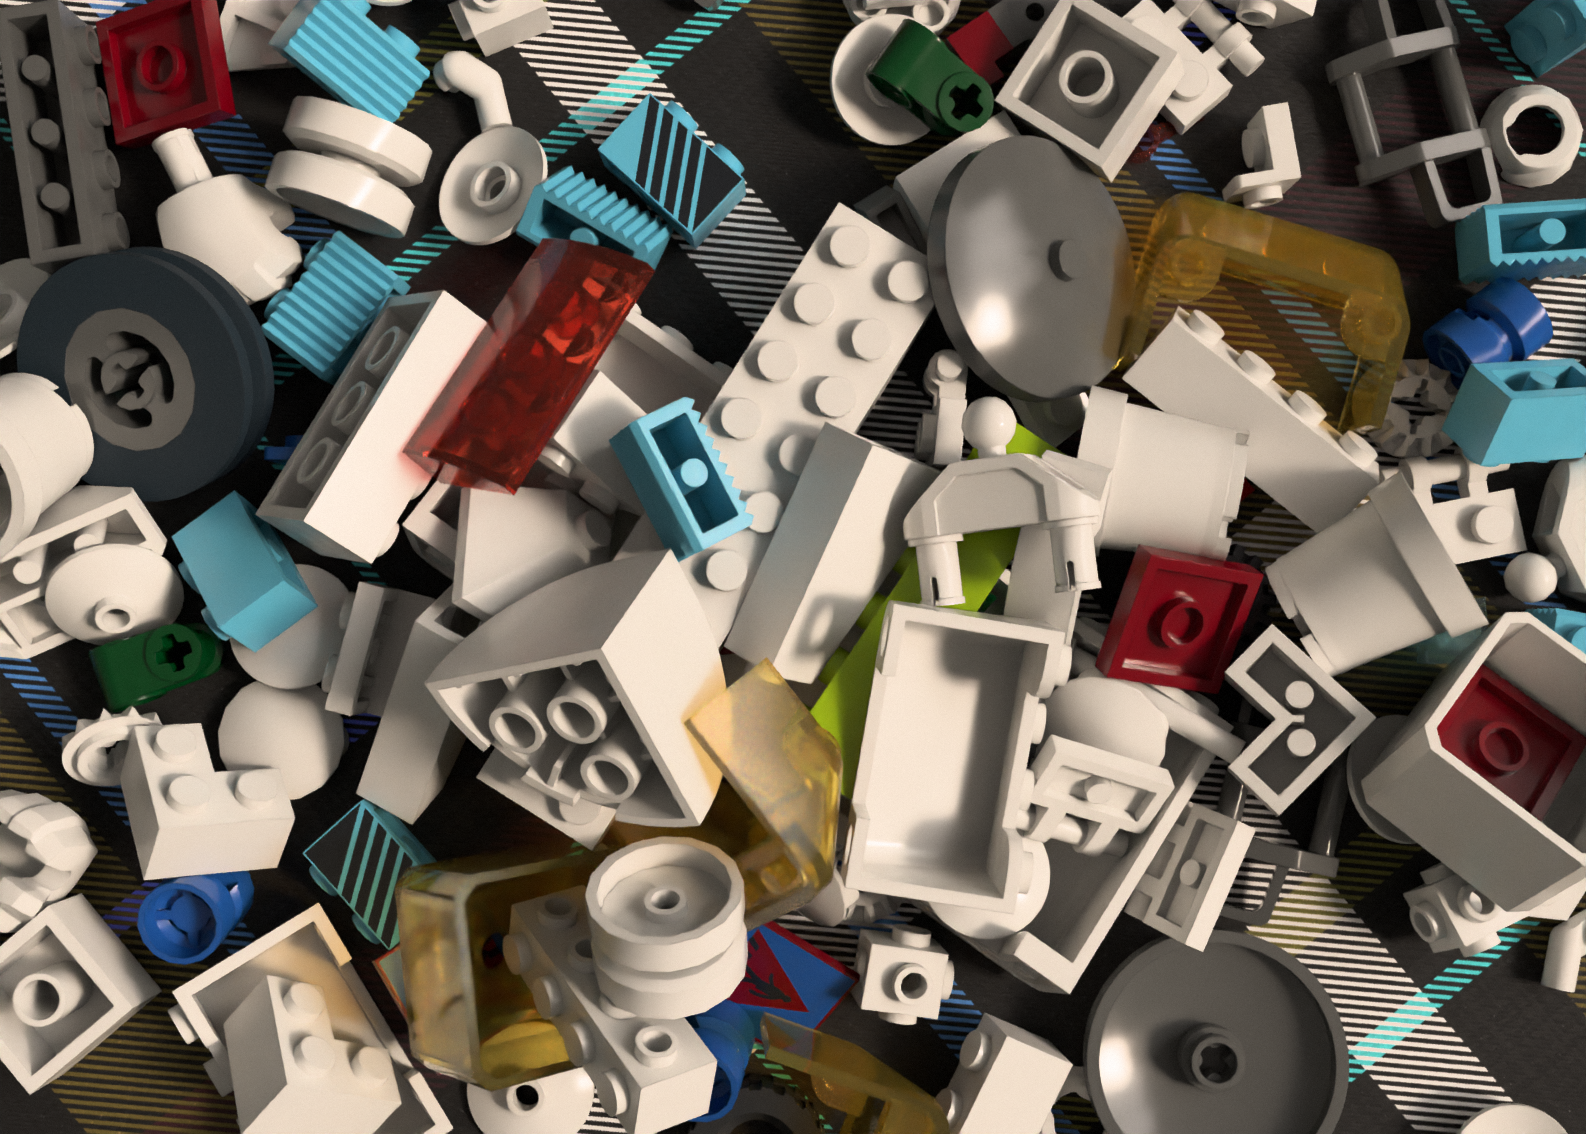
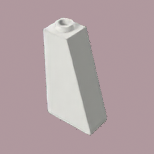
M828 422L824 423L724 644V647L747 661L744 667V671L747 674L776 687H780L784 679L812 685L908 547V541H904V519L922 494L942 473L941 471L892 448Z
M453 584L414 621L356 792L357 795L411 825L443 789L467 738L438 705L424 684L445 657L467 636L485 623L452 603Z

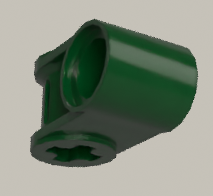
M904 19L865 74L878 91L891 101L904 107L932 132L940 136H954L962 132H971L979 129L989 120L993 111L994 96L991 87L985 79L949 51L948 47L936 34L911 19ZM958 92L962 96L958 107L964 115L954 117L951 111L954 109L955 102L949 95Z
M196 622L185 625L174 623L163 625L142 634L106 643L90 650L88 655L108 712L115 713L126 710L130 706L136 707L165 696L171 690L213 675L224 664L227 648L226 641L219 638L206 623ZM191 645L192 653L182 658L181 650Z

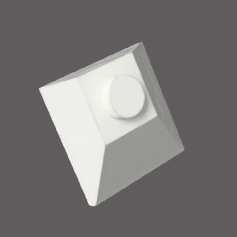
M470 484L462 488L452 603L486 622L516 601L552 582L581 570L610 562L611 520L567 490Z

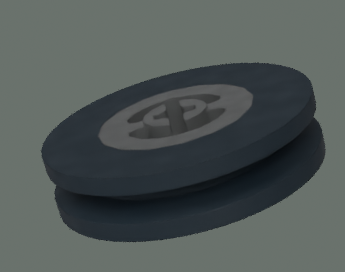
M151 246L132 247L87 256L67 264L52 274L39 287L25 311L17 343L18 373H29L48 379L59 387L54 390L55 393L69 406L76 403L86 416L92 431L94 455L90 468L81 479L92 486L132 487L141 501L157 502L178 498L223 478L236 470L250 457L264 436L270 420L274 399V372L267 341L254 313L238 291L219 273L199 260L178 251ZM163 357L167 360L156 365L151 364V361ZM136 384H140L142 387L131 392L127 389Z

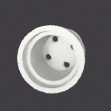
M9 373L0 376V465L3 471L0 469V560L30 534L38 521L39 515L61 496L69 492L78 483L80 478L87 473L94 455L92 431L86 416L75 403L69 406L54 392V390L59 388L48 379L29 373Z
M1092 385L1077 459L1113 469L1101 528L1094 537L1096 556H1099L1100 548L1136 552L1138 544L1225 561L1232 541L1231 538H1226L1228 522H1232L1233 519L1236 520L1248 459L1249 445H1246L1250 431L1219 426L1127 403L1128 394Z
M1400 471L1368 491L1371 500L1265 567L1268 580L1287 618L1293 619L1303 636L1300 638L1302 644L1312 660L1331 677L1343 674L1355 667L1446 631L1454 638L1489 624Z

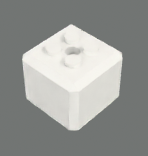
M1505 612L1437 675L1363 777L1361 784L1366 803L1504 911L1524 912L1532 910L1586 878V746L1541 822L1441 746L1437 727L1483 663L1586 737V654L1530 613Z

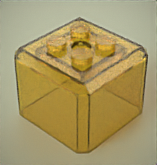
M555 840L408 867L394 886L411 1056L431 1070L490 1092L581 1068L582 1066L577 1067L571 1062L565 1049L564 1039L550 1019H543L537 1011L533 994L520 974L514 975L510 971L505 957L499 965L488 969L482 961V946L485 940L493 933L499 932L503 938L509 935L513 904L583 884L587 888L591 874L606 857L626 846L599 843L593 850H590L576 841Z

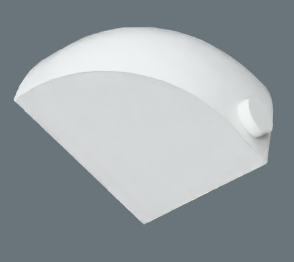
M671 548L587 568L532 592L508 606L473 631L445 657L424 682L442 710L480 750L484 752L492 744L501 753L526 770L520 780L572 807L575 806L579 798L601 806L616 809L615 820L625 823L655 827L700 826L717 794L726 762L729 733V710L725 676L710 624Z

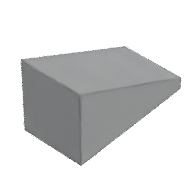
M885 185L853 205L859 215L927 256V245L899 191Z

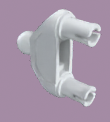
M985 396L975 400L968 406L962 416L961 429L970 445L978 449L979 459L949 463L922 494L904 519V541H908L909 547H916L922 597L920 603L923 605L946 606L966 603L962 590L957 542L964 541L963 534L1038 524L1042 525V530H1049L1056 581V586H1054L1055 593L1101 588V581L1098 579L1092 524H1098V516H1102L1100 499L1036 455L1023 453L1006 454V445L1015 434L1017 420L1011 407L997 397Z
M1584 454L1583 458L1560 460L1552 469L1547 479L1532 535L1541 555L1530 552L1520 554L1506 567L1503 576L1505 588L1513 597L1522 602L1535 603L1542 601L1555 591L1557 585L1560 593L1586 604V454Z

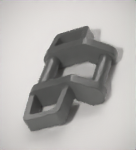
M1361 0L1372 45L1339 57L1324 66L1329 85L1337 86L1360 163L1354 167L1359 186L1379 183L1410 171L1427 223L1432 228H1442L1461 222L1462 219H1466L1467 215H1471V212H1476V209L1481 208L1482 205L1502 204L1487 129L1478 127L1455 50L1461 46V42L1445 0H1416L1427 31L1399 37L1396 35L1388 0ZM1430 59L1452 135L1418 142L1384 154L1362 77L1378 70ZM1466 158L1475 196V204L1454 208L1447 201L1435 165Z
M1243 696L1237 722L1230 721V724L1234 726L1230 733L1246 742L1240 754L1265 730L1264 728L1248 725L1253 705ZM1346 748L1326 769L1308 849L1253 837L1244 857L1276 865L1262 903L1253 910L1224 903L1219 916L1256 926L1268 923L1289 868L1336 877L1340 858L1335 857L1334 854L1349 792L1347 758L1350 749ZM1227 762L1216 812L1241 822L1248 789L1228 771L1230 763Z

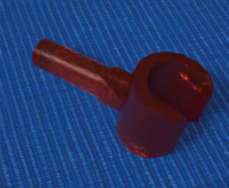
M1203 116V117H1202L1199 121H1197L1194 125H1196V124H1198V123L1204 121L1205 116ZM1169 121L1161 122L1157 125L1151 123L1144 134L1150 139L1151 147L1132 156L1131 161L1141 164L1153 158L1159 144L1178 133L1174 125Z

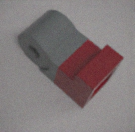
M1002 0L947 37L945 45L949 51L985 79L991 87L994 96L1004 77L1001 70L1024 56L1059 0Z

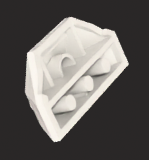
M79 485L72 488L42 512L30 534L0 560V657L29 659L75 639L54 623L45 603V589L48 578L55 567L68 556L91 546L113 543L136 545L154 551L161 556L163 555L167 539L132 487Z

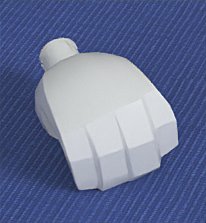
M175 129L155 139L152 142V147L158 154L177 191V194L160 204L156 211L157 227L163 247L191 256L211 267L238 291L248 306L257 301L272 298L282 289L291 287L292 276L304 264L305 256L297 241L280 232L295 222V215L290 203L275 196L267 189L254 184L241 174L213 177L194 140V134L191 129Z
M11 789L0 791V822L2 823L0 826V932L3 933L18 932L47 906L62 901L76 885L98 852L90 838L86 822L72 809L61 802L55 803L38 793L26 794Z

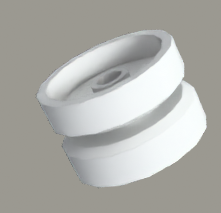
M297 96L294 98L283 132L295 147L302 151L287 150L274 155L264 187L284 201L333 222L384 237L398 239L405 237L415 206L404 191L396 186L409 187L423 182L432 155L429 145L409 131L365 111L313 96Z
M661 836L634 842L607 856L591 874L585 893L588 924L592 934L591 949L594 971L600 991L617 1008L642 1018L675 1020L706 1012L730 997L745 976L748 958L747 929L743 922L745 912L744 881L736 862L717 846L694 838Z

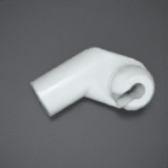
M466 51L447 52L443 59L435 64L433 76L435 83L443 91L449 90L452 93L462 91L474 99L482 133L497 127L512 126L502 79L497 71Z
M1586 909L1552 929L1541 979L1542 985L1566 992H1575L1580 960L1582 956L1586 955Z

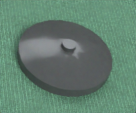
M1025 135L1008 137L978 148L958 162L946 177L935 199L927 238V266L931 291L939 318L953 346L965 363L984 382L997 391L1015 399L1028 402H1048L1076 396L1090 390L1092 385H1097L1110 373L1121 356L1130 334L1135 309L1136 284L1133 255L1124 223L1111 195L1093 170L1082 159L1060 144L1041 137Z
M1214 927L1203 952L1187 946L1168 935H1163L1148 942L1122 961L1108 977L1092 1005L1084 1033L1082 1057L1086 1089L1095 1114L1107 1134H1332L1339 1121L1346 1100L1349 1083V1053L1345 1031L1332 999L1318 979L1298 959L1282 948L1246 932Z

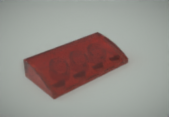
M543 238L402 452L440 483L515 495L654 275L655 270L647 262L609 248L574 240Z

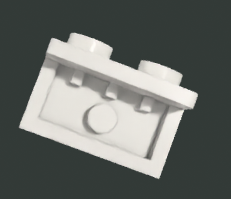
M359 581L356 593L349 592L341 608L339 628L346 631L339 655L333 654L330 657L324 671L322 691L328 693L324 709L348 716L369 713L382 717L414 621L436 599L378 583Z

